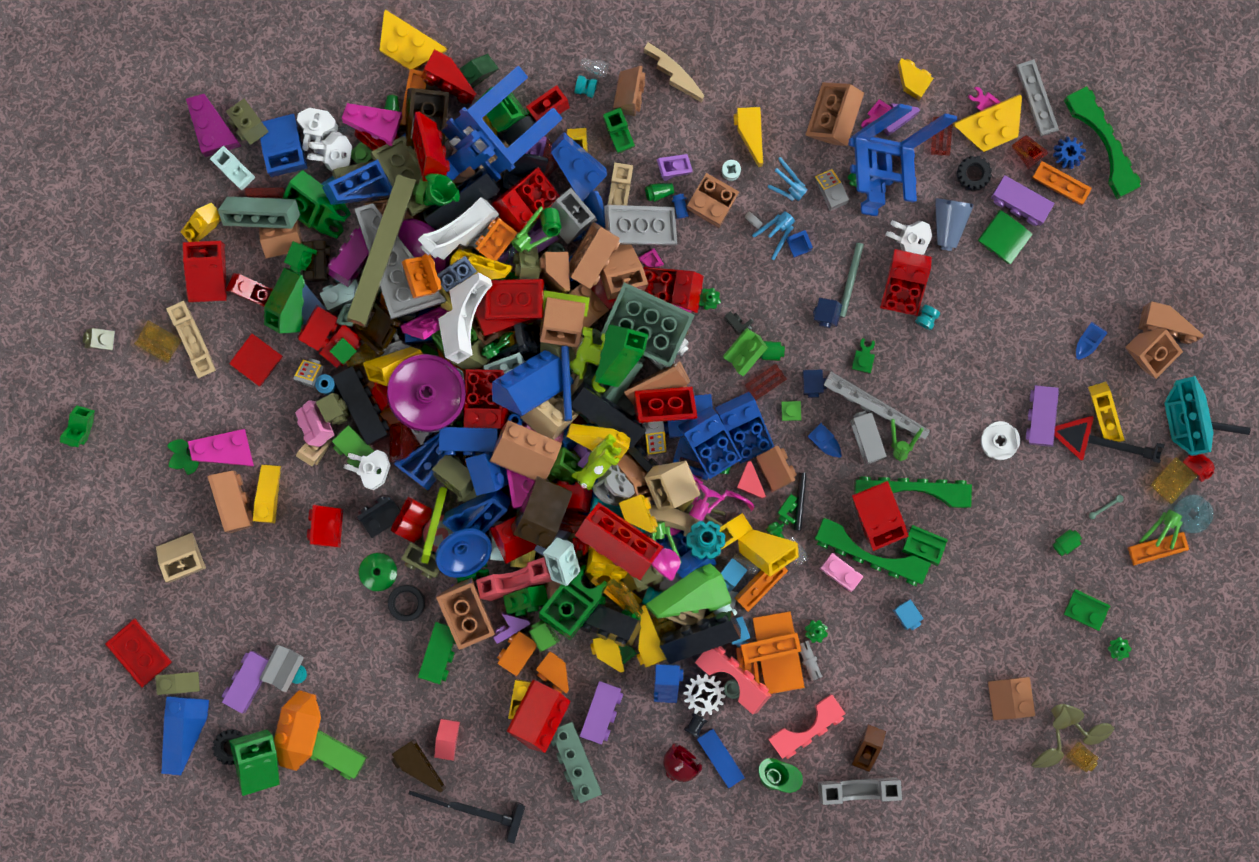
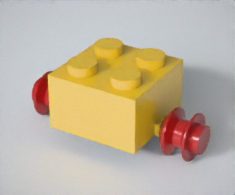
M578 537L572 539L575 554L577 551H582L583 555L588 552L586 573H591L595 577H601L602 575L610 576L614 580L625 578L628 573L627 571L613 564L604 555L597 553L588 544L581 542Z

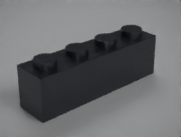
M484 167L456 187L460 193L459 202L452 201L442 206L431 205L422 212L425 221L432 228L439 230L466 212L480 197L485 200H491L497 196L500 191L499 187Z
M352 366L333 376L332 378L366 444L372 446L390 436L389 430H391V427L386 419L383 420L380 414L382 411L377 402L374 403L371 388L365 385L363 381L365 376L361 369Z
M584 381L571 396L572 410L575 413H582L586 416V420L593 425L597 424L603 428H611L625 433L631 438L629 445L631 449L646 432L643 423L637 422L636 418Z
M598 604L580 629L587 633H590V631L594 632L604 640L611 639L621 647H625V645L632 647L641 626L639 620ZM563 609V614H570V609Z
M732 610L721 612L709 619L704 618L698 623L685 625L681 629L664 633L660 639V648L668 663L672 664L739 640L741 638V628Z

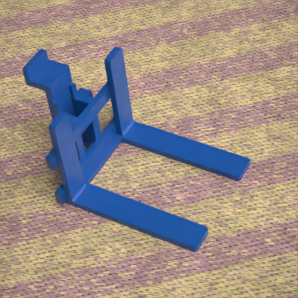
M520 66L512 70L469 109L465 107L459 111L461 115L455 120L450 118L446 122L448 126L442 130L444 135L450 141L456 136L461 140L454 146L457 152L447 159L449 160L450 171L447 172L446 176L451 180H454L470 166L475 170L482 165L495 181H498L501 178V172L505 169L509 172L515 168L513 164L562 120L559 113L554 108H551L508 148L504 146L483 121L482 118L528 78ZM471 126L474 130L466 135L463 130ZM479 138L487 146L481 152L474 145ZM495 154L497 159L490 163L488 159Z
M898 104L849 139V146L855 147V165H850V172L856 174L857 191L867 194V199L861 203L862 214L878 216V209L885 205V185L889 186L893 181L903 183L904 201H917L914 148L957 121V116L943 114L902 142L873 137L912 111V106ZM892 155L901 157L902 174L893 172Z

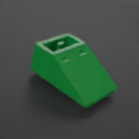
M490 87L481 97H483L493 87ZM511 92L489 111L486 116L491 121L492 126L500 132L508 129L520 119L528 116V114Z
M289 268L283 269L264 306L265 326L278 333L301 332V326L303 325L302 307L304 305L302 289L305 285L303 275Z
M609 324L605 333V342L600 354L601 358L596 371L595 382L619 387L644 354L649 334Z
M268 730L229 740L242 796L280 785L277 753L273 735Z

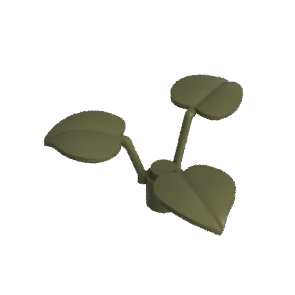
M1059 704L1051 710L1055 718L1052 725L1056 729L1057 748H1051L1043 752L1031 764V767L1047 768L1056 765L1062 760L1064 753L1061 751L1059 729L1075 725L1086 736L1083 742L1087 745H1095L1107 739L1115 728L1111 724L1102 723L1086 732L1078 724L1084 718L1083 711L1070 705Z

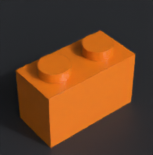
M521 631L510 637L508 640L510 643L507 650L503 648L497 657L499 659L497 664L515 676L519 675L537 648L534 640Z

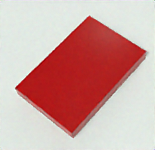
M543 279L491 280L492 286L485 293L486 320L543 319Z
M136 618L105 643L141 688L146 686L156 675L160 674L172 663Z

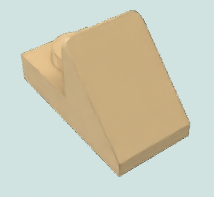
M327 440L325 444L319 447L305 443L298 451L296 457L310 466L318 465L331 445L332 440Z

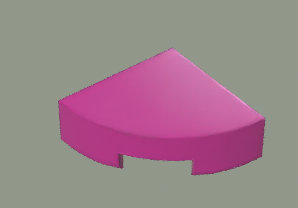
M655 248L638 257L642 264L651 268L664 265Z

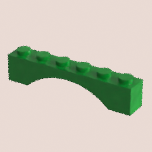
M1086 86L1068 95L1063 101L1072 117L1090 126L1104 143L1110 162L1108 184L1118 200L1141 187V181L1139 176L1132 171L1130 159L1124 156L1120 141L1115 139L1112 126L1104 119L1103 109L1097 106L1093 91L1089 90Z
M861 476L859 480L854 481V495L888 481L893 493L900 491L923 492L941 500L949 508H971L972 484H967L965 480H955V484L948 483V480L941 479L936 480V483H928V479H917V482H909V478H898L897 481H890L888 477H878V481L871 480V477Z
M826 518L822 519L814 540L818 541L816 545L827 549L830 546L839 555L845 556L849 554L853 556L852 560L861 564L864 561L870 563V568L880 572L881 569L889 571V576L899 579V576L907 579L906 583L915 587L917 584H923L931 565L930 562L916 556L887 559L871 555L850 539L842 525Z

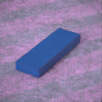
M714 729L697 738L728 788L745 778Z

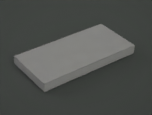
M604 206L605 229L620 238L618 241L620 242L619 245H677L675 207Z

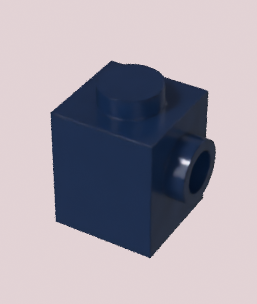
M819 298L818 305L813 311L814 320L823 328L837 327L842 304L836 300Z
M822 369L803 370V395H808V398H819V394H823L824 389H827L824 386L826 378H823Z

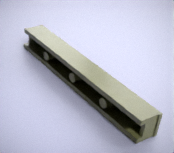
M397 174L347 315V321L361 325L363 328L366 327L411 200L416 179H410Z

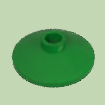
M383 553L368 555L359 567V578L362 584L372 591L388 589L393 585L397 577L395 562L391 557ZM376 568H379L381 571L378 576L374 574Z

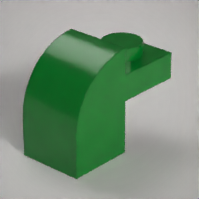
M621 107L603 114L605 126L617 154L634 148L635 144L628 130V124Z
M76 405L69 414L68 427L61 434L60 442L70 447H79L81 444L85 445L91 431L95 410Z

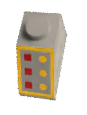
M832 169L815 176L829 211L848 203L849 198L845 189Z
M309 358L308 361L303 360L293 380L299 384L316 389V379L322 374L324 367L319 365L320 361L312 358Z
M663 421L644 422L648 455L667 452Z

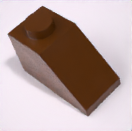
M869 724L867 725L854 756L853 766L870 772L883 747L886 731Z

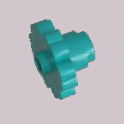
M699 521L692 525L691 532L686 535V546L692 549L691 555L699 560L705 557L712 560L719 556L721 553L720 548L725 546V534L719 532L720 526L713 521H708L706 524L703 521ZM707 538L709 543L704 542L702 539Z

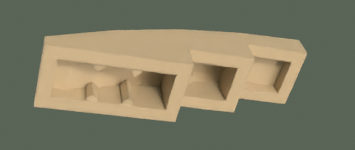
M648 42L644 48V53L658 61L657 69L671 77L669 85L702 103L704 94L693 79L667 54Z

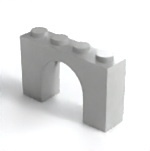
M896 777L818 782L819 802L823 805L843 804V801L878 799L881 801L902 800L901 780Z

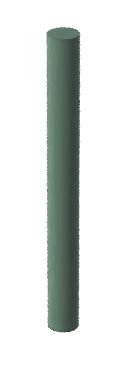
M856 243L843 293L840 317L843 318L846 316L864 246L862 243Z

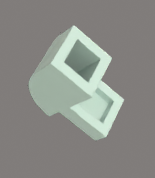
M224 146L210 158L241 190L256 178Z

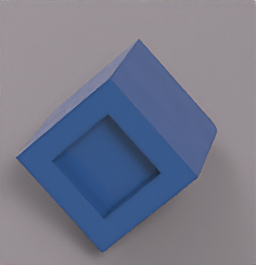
M806 230L789 236L786 240L793 258L808 253L813 248Z

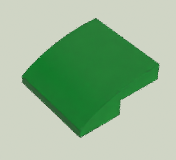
M999 210L977 241L990 252L998 255L1004 262L1011 264L1030 239L1032 233L1015 219Z

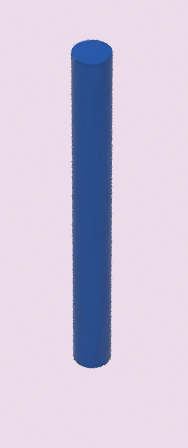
M562 346L564 420L569 422L572 421L569 347Z

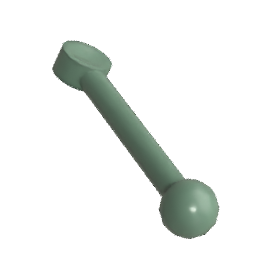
M1117 495L1115 500L1095 512H1090L1089 518L1095 519L1096 515L1117 502H1122L1124 500L1123 496Z

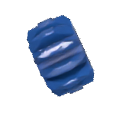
M1069 136L1065 138V141L1060 139L1058 141L1059 145L1054 146V150L1057 152L1053 154V157H1059L1056 164L1063 162L1062 168H1065L1068 164L1069 169H1073L1074 165L1078 167L1081 164L1080 161L1085 159V156L1082 154L1086 152V149L1080 148L1083 142L1077 144V138L1074 137L1071 141ZM1068 149L1071 150V156H1068Z

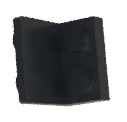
M525 153L513 164L515 166L513 170L509 172L505 169L502 193H505L537 167L544 174L548 158Z
M524 323L515 324L517 344L501 350L495 357L503 359L520 352L526 361V358L536 356L540 353L541 348L540 327Z
M389 496L380 497L375 501L376 505L371 508L367 506L358 512L359 515L356 518L362 522L371 538L390 528L400 513V509L395 501Z

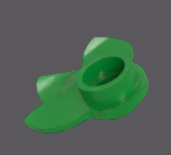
M506 332L493 343L485 345L483 347L484 351L481 353L482 356L490 359L500 352L499 349L510 342L507 340L508 337L514 333Z
M177 439L167 445L174 452L169 462L170 468H184L187 475L194 473L198 469L199 462L192 461L188 442L183 439Z

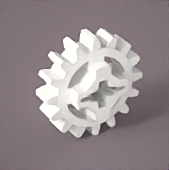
M698 674L696 681L691 678L692 684L685 685L689 690L683 692L684 695L688 696L684 701L690 702L688 708L692 709L694 707L695 714L701 711L702 716H704L705 712L708 711L712 715L713 709L717 712L719 711L718 704H724L720 699L726 697V695L721 694V691L725 690V688H719L718 685L721 681L714 682L715 676L708 679L707 674L704 675V678H701ZM704 682L713 684L715 688L709 689L705 686ZM697 684L699 688L697 693L691 695L694 686ZM705 689L706 692L713 691V693H710V695L707 696V700H704L703 698L699 697L696 698L697 696L702 694L701 690ZM714 695H717L716 702L713 705H711L710 701ZM700 701L704 703L705 708L698 707L694 702Z

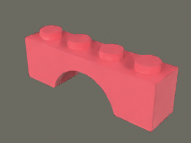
M544 557L528 562L526 567L518 571L506 574H492L476 580L480 599L488 601L502 598L504 595L527 587L539 586L552 581Z
M721 646L703 652L695 663L708 675H714L718 672H726L732 675L740 687L738 702L750 713H758L772 696L768 693L769 689L762 683L758 684L754 680V675L748 670H742L739 667L740 663L733 657L729 658L724 654L726 651Z
M832 694L815 705L816 719L809 729L804 732L795 733L782 728L768 738L782 759L784 757L789 759L797 753L795 750L798 747H806L812 742V737L815 735L820 737L828 731L826 727L832 723L835 726L844 719L842 716L846 713Z

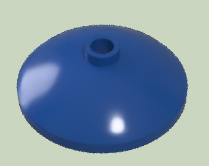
M469 528L456 531L447 536L438 546L435 555L436 565L446 576L454 578L469 576L479 571L487 563L491 556L492 544L488 536L480 530Z

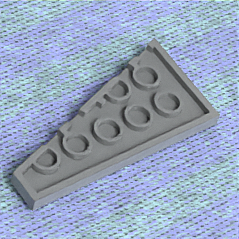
M373 203L355 209L369 253L382 219V214ZM399 237L396 239L380 285L391 319L446 302V299L439 291L433 295L413 299L402 261L414 257Z
M832 371L829 373L824 386L833 392L843 395L850 402L860 404V407L867 412L873 411L886 420L891 421V419H894L897 427L909 430L913 436L922 427L924 430L918 439L921 437L926 439L929 429Z

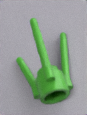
M539 207L524 228L511 241V244L518 252L522 253L524 250L529 252L532 248L552 238L546 236L530 244L531 238L527 234L536 224L537 220H534L543 210V207Z
M891 419V447L894 448L893 456L899 461L907 459L909 451H912L914 444L924 429L922 427L919 429L910 444L905 441L897 442L895 420Z
M1170 509L1167 513L1163 512L1160 519L1139 542L1143 543L1163 522L1166 526L1155 545L1158 547L1169 528L1174 529L1175 527L1170 549H1174L1179 529L1183 523L1180 521L1183 516Z
M663 521L657 522V532L650 533L651 539L654 541L656 539L665 538L664 534H666L672 550L679 556L670 533V526L665 527V522Z

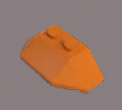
M298 690L281 709L274 737L277 760L281 767L297 771L312 756L321 720L315 694Z

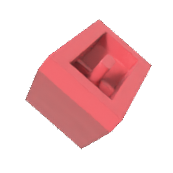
M752 461L746 464L736 489L763 499L766 495Z
M440 720L434 758L454 761L460 722Z

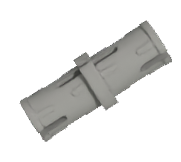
M809 641L800 643V653L803 658L802 664L806 666L810 680L813 681L823 677L816 662L818 659L816 656L814 657Z

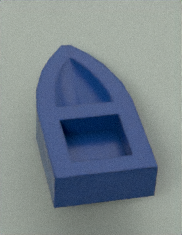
M1091 322L1079 339L1076 348V359H1083L1092 354L1108 332Z
M822 423L807 436L825 454L833 457H842L838 441Z

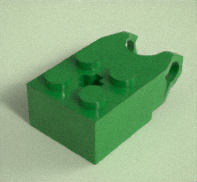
M302 170L289 181L282 199L296 200L300 212L298 220L308 228L314 227L323 234L338 238L344 231L339 221L345 222L350 217L349 209L344 203L331 205L322 188L324 186ZM336 210H342L346 215L340 216ZM329 225L337 227L339 231L332 232L329 229Z
M585 565L580 567L579 574L567 586L562 584L539 612L540 619L568 640L574 637L598 606L602 593L608 586V582L604 580L596 588H585L581 583L587 568ZM563 609H570V614H563Z

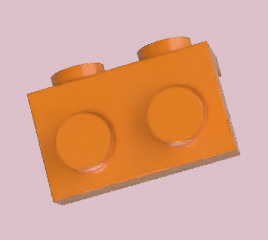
M500 218L497 221L493 219L487 227L490 231L486 236L481 235L475 243L477 245L476 250L479 253L495 261L499 259L518 234Z
M424 254L421 257L402 261L413 299L433 295L441 290V281L437 276L435 262L431 254Z

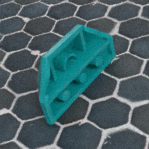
M1195 376L1176 380L1164 402L1171 439L1191 456L1211 452L1214 432L1206 394Z

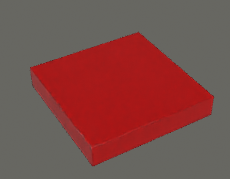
M251 334L229 364L261 387L283 356L254 334Z

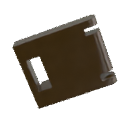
M375 299L371 310L375 314L368 327L363 328L361 325L354 324L352 331L377 354L383 355L385 353L383 349H387L397 331L395 326H400L401 322L397 318L391 319L388 310Z

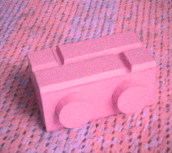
M307 401L303 407L295 412L298 418L297 423L302 428L305 435L304 440L308 445L322 446L334 436L330 423L325 422L316 401Z
M833 553L829 555L820 567L822 572L849 592H852L863 578L860 573L854 571L852 567Z

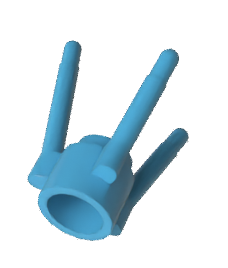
M779 157L778 160L795 182H792L784 173L776 168L775 172L791 185L788 189L790 194L772 185H768V188L788 197L791 201L794 199L799 201L808 189L804 187L805 184L799 180L786 162Z
M784 211L752 234L753 237H756L774 223L776 227L768 235L769 238L779 229L781 231L786 230L771 257L772 260H775L787 236L794 228L792 224L795 222V219Z

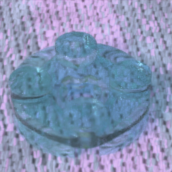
M1199 495L1183 497L1176 503L1173 510L1183 516L1180 520L1183 522L1180 530L1187 533H1200L1211 524L1214 515L1211 504ZM1191 509H1194V512H1198L1195 520L1188 514L1191 512Z

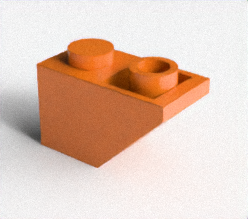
M550 651L536 670L539 672L537 676L545 682L547 680L551 681L554 684L552 688L561 694L562 692L567 693L569 685L566 663Z

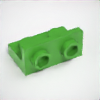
M747 328L723 357L732 363L740 375L744 376L768 347L759 335Z

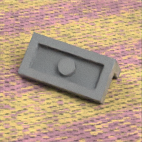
M276 645L260 676V680L274 685L281 691L287 692L304 657L291 649Z

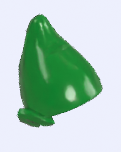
M428 174L425 176L428 181L424 200L426 206H442L452 201L459 202V190L456 189L455 184L449 177L442 174Z

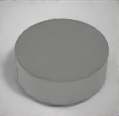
M750 211L745 215V219L756 229L763 225Z

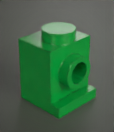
M293 241L284 263L291 265V270L301 273V270L306 271L311 263L312 254H316L317 250Z

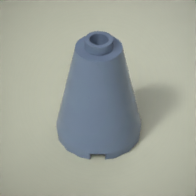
M936 198L937 245H940L942 250L952 251V248H957L974 204Z

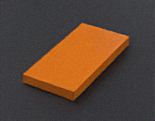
M791 611L752 618L756 641L795 633ZM798 653L760 661L764 685L769 689L768 693L773 694L805 688Z

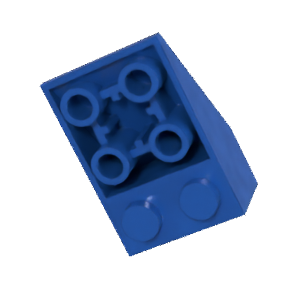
M295 114L262 121L269 131L260 138L267 173L270 177L307 169L308 166L304 150L302 149Z
M750 392L715 407L716 413L742 457V460L739 461L740 464L774 448L757 403Z
M711 406L699 412L697 419H688L678 425L687 444L709 479L742 460L721 419Z
M684 530L672 536L682 562L675 574L679 580L707 564L717 565L715 559L709 560L705 557L699 560L691 555L692 549L686 546V536H683ZM664 534L665 538L656 539V542L662 545L663 549L672 550L666 534Z

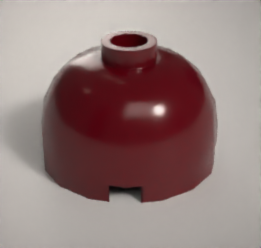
M675 744L669 748L663 759L666 776L672 781L688 782L693 780L701 772L702 765L701 763L697 765L692 760L696 759V757L681 745L675 747Z

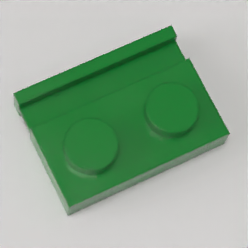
M912 525L902 552L938 566L948 539Z
M1074 589L1063 615L1100 631L1110 605Z

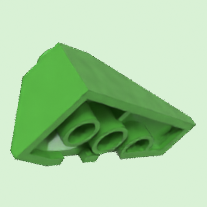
M710 563L695 569L648 602L646 607L657 618L678 616L681 612L687 611L698 613L700 609L717 610L731 604L732 600L723 575Z

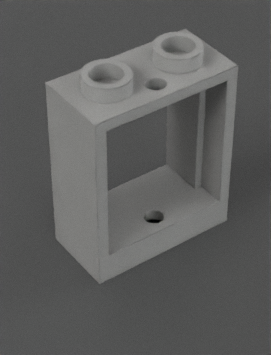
M866 411L855 414L850 423L864 465L887 457L872 412L867 414Z

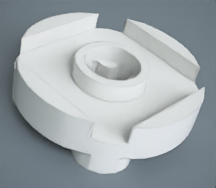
M999 421L990 424L984 429L981 436L983 451L988 457L995 460H1005L1012 457L1020 446L1018 431L1006 422ZM998 436H1001L1002 439H1005V442L1002 443V446H999V444L995 442V440L998 439Z

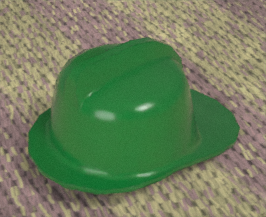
M767 758L759 765V777L767 789L793 793L799 790L803 784L802 773L791 764L774 758Z

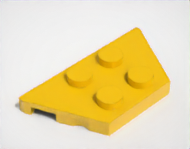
M384 11L380 52L408 70H415L420 65L428 62L434 49L441 53L446 52L447 48L389 11Z
M1018 94L952 124L968 140L973 142L978 149L985 152L1018 137L1022 96Z

